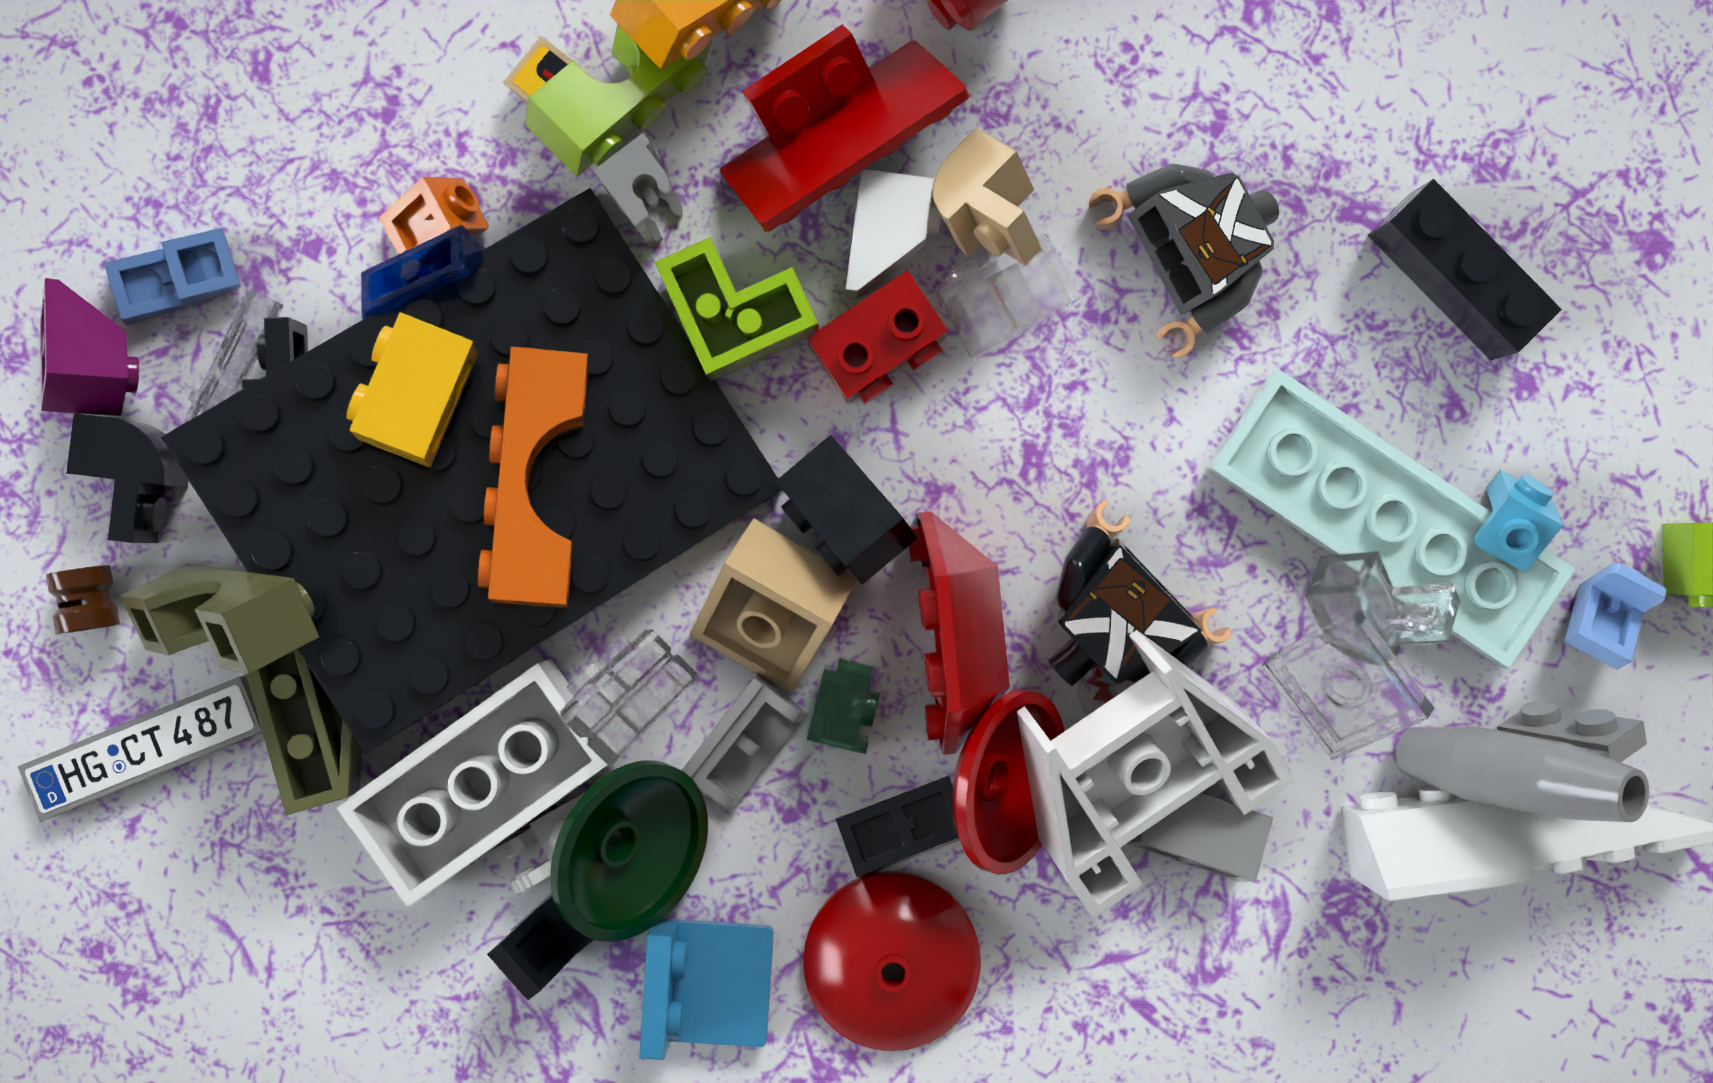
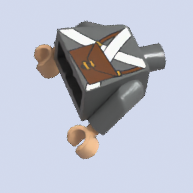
M1173 163L1126 183L1127 190L1121 193L1109 188L1099 189L1091 196L1089 208L1104 201L1112 202L1116 206L1117 210L1114 215L1096 222L1098 229L1110 230L1121 222L1124 210L1134 206L1135 210L1127 216L1181 316L1189 311L1192 313V317L1185 322L1169 321L1163 324L1156 335V339H1160L1170 329L1180 328L1185 334L1184 345L1173 351L1169 356L1182 357L1193 349L1197 334L1201 331L1209 334L1242 311L1250 303L1263 274L1260 260L1274 249V239L1267 226L1278 219L1279 206L1274 196L1268 191L1260 190L1249 195L1241 178L1234 173L1214 177L1209 170Z

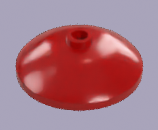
M1015 690L1003 695L981 714L966 738L954 773L953 818L960 843L967 857L976 867L999 875L1013 873L1025 866L1042 846L1038 839L1017 711L1025 706L1050 741L1065 731L1060 714L1052 701L1043 694L1028 690Z
M885 871L854 879L834 892L825 901L815 915L808 930L803 955V969L807 990L814 1006L822 1018L836 1032L851 1042L870 1049L903 1051L931 1043L948 1032L961 1019L970 1006L977 990L981 970V955L977 935L968 914L947 890L919 875L899 871ZM895 962L902 965L905 971L901 978L888 980L882 975V969L888 963Z

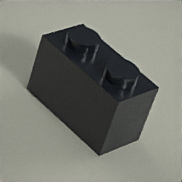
M832 435L828 436L775 481L789 498L780 507L803 534L814 527L824 539L815 549L838 576L849 569L863 585L918 539L901 514Z

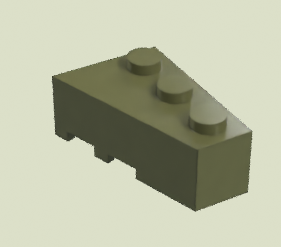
M298 649L251 674H246L285 815H291L348 798L358 792L361 782L362 748Z

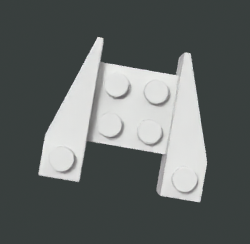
M1138 630L1129 636L1149 669L1150 674L1050 741L1025 706L1017 711L1038 839L1092 918H1095L1143 885L1120 848L1216 783L1241 813L1246 815L1294 782L1275 743L1236 702Z

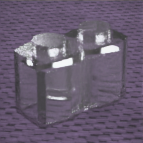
M1048 233L1037 237L1042 250L1026 266L1003 253L1000 258L982 267L979 266L976 259L970 260L944 276L948 285L941 288L938 298L970 358L1061 312L1081 298Z

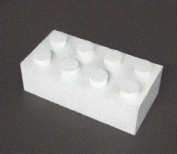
M550 658L531 667L335 808L408 908L605 768L620 754Z

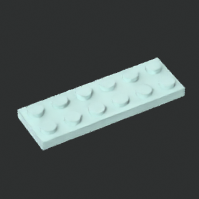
M1280 369L1273 370L1207 467L1208 471L1499 667L1510 669L1576 570L1547 549H1544L1528 570L1521 571L1477 547L1474 535L1490 516L1491 511Z

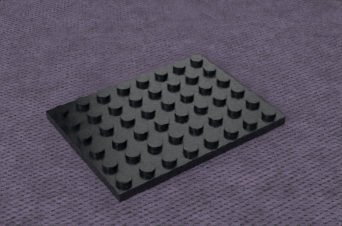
M591 188L569 199L161 437L247 572L294 578L295 582L302 585L308 592L315 608V615L311 619L319 638L298 648V651L365 754L378 748L782 491L775 482L778 477L716 381H711L705 374L692 344ZM400 312L472 340L478 353L431 468L358 440L350 431L353 421L346 418L348 406L359 384L369 385L378 364L372 361L371 357L379 333L384 326L393 328ZM511 346L588 354V376L583 426L564 432L545 445L532 465L528 481L529 499L536 515L552 531L572 541L573 551L568 608L492 603L488 599L489 588L478 587L481 550H492L495 526L484 525L487 487L498 488L500 463H490L489 460L491 430L493 425L504 426L506 402L495 401L496 373L498 364H509Z

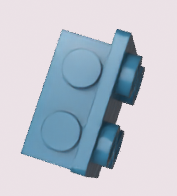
M662 919L655 926L651 927L647 934L639 1059L664 1060L670 1042L750 1047L765 1046L768 1030L773 927L770 925Z

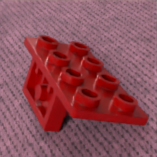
M842 24L742 91L767 137L722 166L719 172L765 232H770L779 225L788 223L796 218L803 209L830 191L844 186L851 177L881 157L895 152L902 143L930 124L946 118L954 108L968 100L970 95L965 84L916 40L908 42L871 68H868L853 34Z

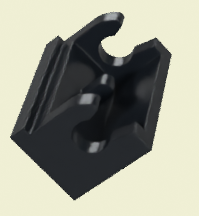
M949 776L835 819L856 877L862 878L959 841L953 818V785Z

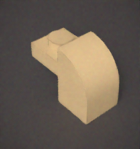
M976 127L948 155L936 174L933 184V198L938 211L957 246L968 257L982 244L993 255L999 257L1006 253L1026 266L1042 250L1024 210L1018 207L1034 191V188L1017 151Z

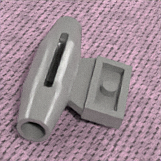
M1535 701L1523 705L1518 713L1499 724L1497 730L1482 727H1413L1407 729L1401 735L1396 747L1397 765L1403 773L1462 799L1557 820L1635 822L1643 815L1649 799V783L1645 773L1637 768L1621 763L1647 744L1644 721L1616 717L1613 712L1608 710L1596 709L1583 712L1559 708V705L1552 701Z

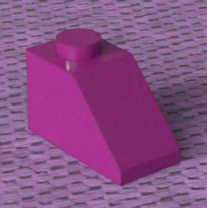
M45 278L40 314L41 411L121 416L126 392L137 393L139 382L138 357L127 356L126 331L59 279Z

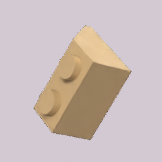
M753 518L725 561L689 635L792 693L833 625L857 579L847 571L838 576L823 557Z

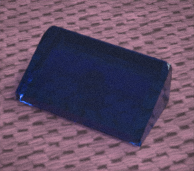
M460 225L361 272L362 319L370 315L388 314L469 276L484 258L481 252L485 249L484 246L463 225Z

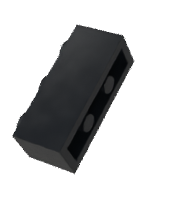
M1434 178L1408 194L1367 235L1490 361L1520 352L1562 310Z

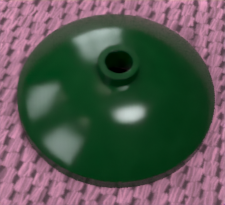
M655 760L636 761L616 768L603 776L577 801L559 832L550 869L551 891L555 905L562 918L571 927L594 940L605 942L621 941L649 930L675 908L695 879L704 856L708 837L706 803L694 780L680 769L665 762Z

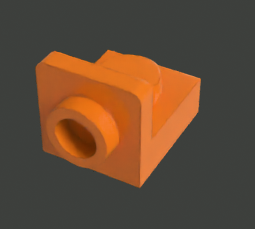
M422 177L378 217L405 268H423L459 235H481L489 228L479 208L477 196L467 186L465 181L460 178Z

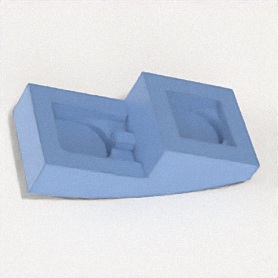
M223 228L161 242L163 249L104 262L120 318L126 325L184 309L241 288Z

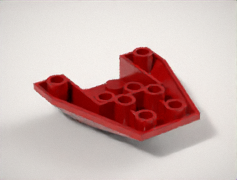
M933 512L917 513L918 525L909 526L918 539L908 547L910 562L921 561L922 572L928 574L929 588L918 589L921 626L924 627L925 631L934 630L936 652L924 653L928 692H931V697H935V704L925 705L928 741L939 740L942 754L950 755L956 754L965 743L969 732L981 714L1010 688L998 566Z

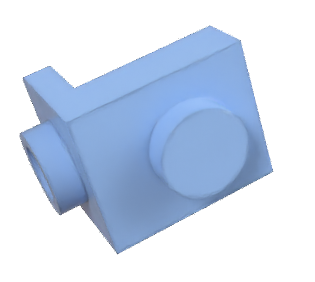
M1618 563L1611 564L1579 584L1564 642L1615 669L1631 663L1643 614L1665 600L1667 589L1644 577L1642 573Z

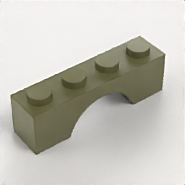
M186 564L120 595L145 650L172 655L187 648L210 642L221 668L251 674L319 638L311 619L315 615L312 599L305 588L295 582L294 578Z

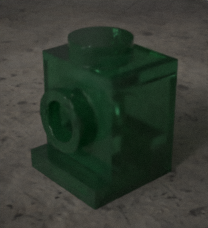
M839 658L837 667L825 664L807 740L866 754L869 743L868 736L859 734L860 725L872 727L880 692L869 690L874 666L846 658Z

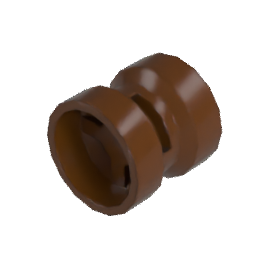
M110 565L84 567L46 574L48 591L57 599L58 610L53 615L56 634L120 624L118 608L109 599L108 590L113 585Z

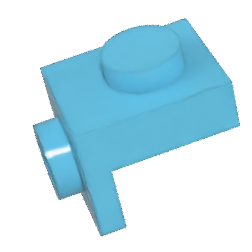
M1499 470L1486 487L1493 512L1474 535L1475 544L1477 547L1517 569L1526 571L1560 531L1563 524L1552 499L1554 494L1547 486L1531 476L1523 474L1517 479Z

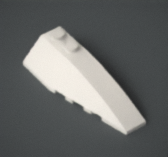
M1426 785L1419 788V796L1397 799V793L1374 792L1361 795L1360 804L1341 806L1350 876L1387 901L1532 881L1530 869L1553 870L1554 873L1561 875L1582 871L1581 858L1583 857L1591 861L1613 864L1635 860L1636 847L1642 845L1643 850L1648 852L1669 853L1713 843L1712 822L1647 805L1643 815L1635 822L1557 820L1462 799L1435 786Z

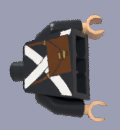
M1106 500L1102 501L1088 515L1086 529H1084L1065 558L1055 595L1057 604L1061 609L1058 613V623L1070 635L1071 639L1049 658L1048 662L1070 686H1074L1096 665L1116 684H1120L1127 679L1136 683L1150 674L1149 669L1129 636L1136 630L1188 668L1207 651L1208 645L1224 642L1231 636L1229 627L1218 629L1213 633L1209 631L1207 622L1209 617L1217 612L1216 608L1212 607L1191 614L1119 538L1112 544L1110 543L1128 526L1130 520L1125 514L1115 526L1108 525L1102 517V511L1109 503Z

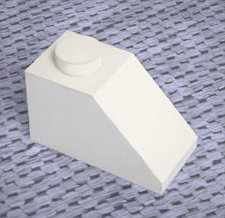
M863 169L861 171L845 298L859 299L921 252L924 248L927 233L938 234L941 214L932 197L934 178Z

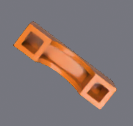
M511 346L509 364H498L495 401L506 402L504 426H492L489 460L490 463H500L498 488L487 487L484 503V525H495L492 550H481L478 569V587L489 588L488 599L492 603L568 608L573 551L572 541L552 531L536 515L529 499L528 481L532 465L544 446L558 435L583 426L588 376V354Z

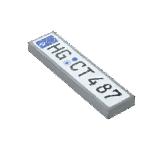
M244 675L17 767L41 822L260 734L262 729L247 675Z

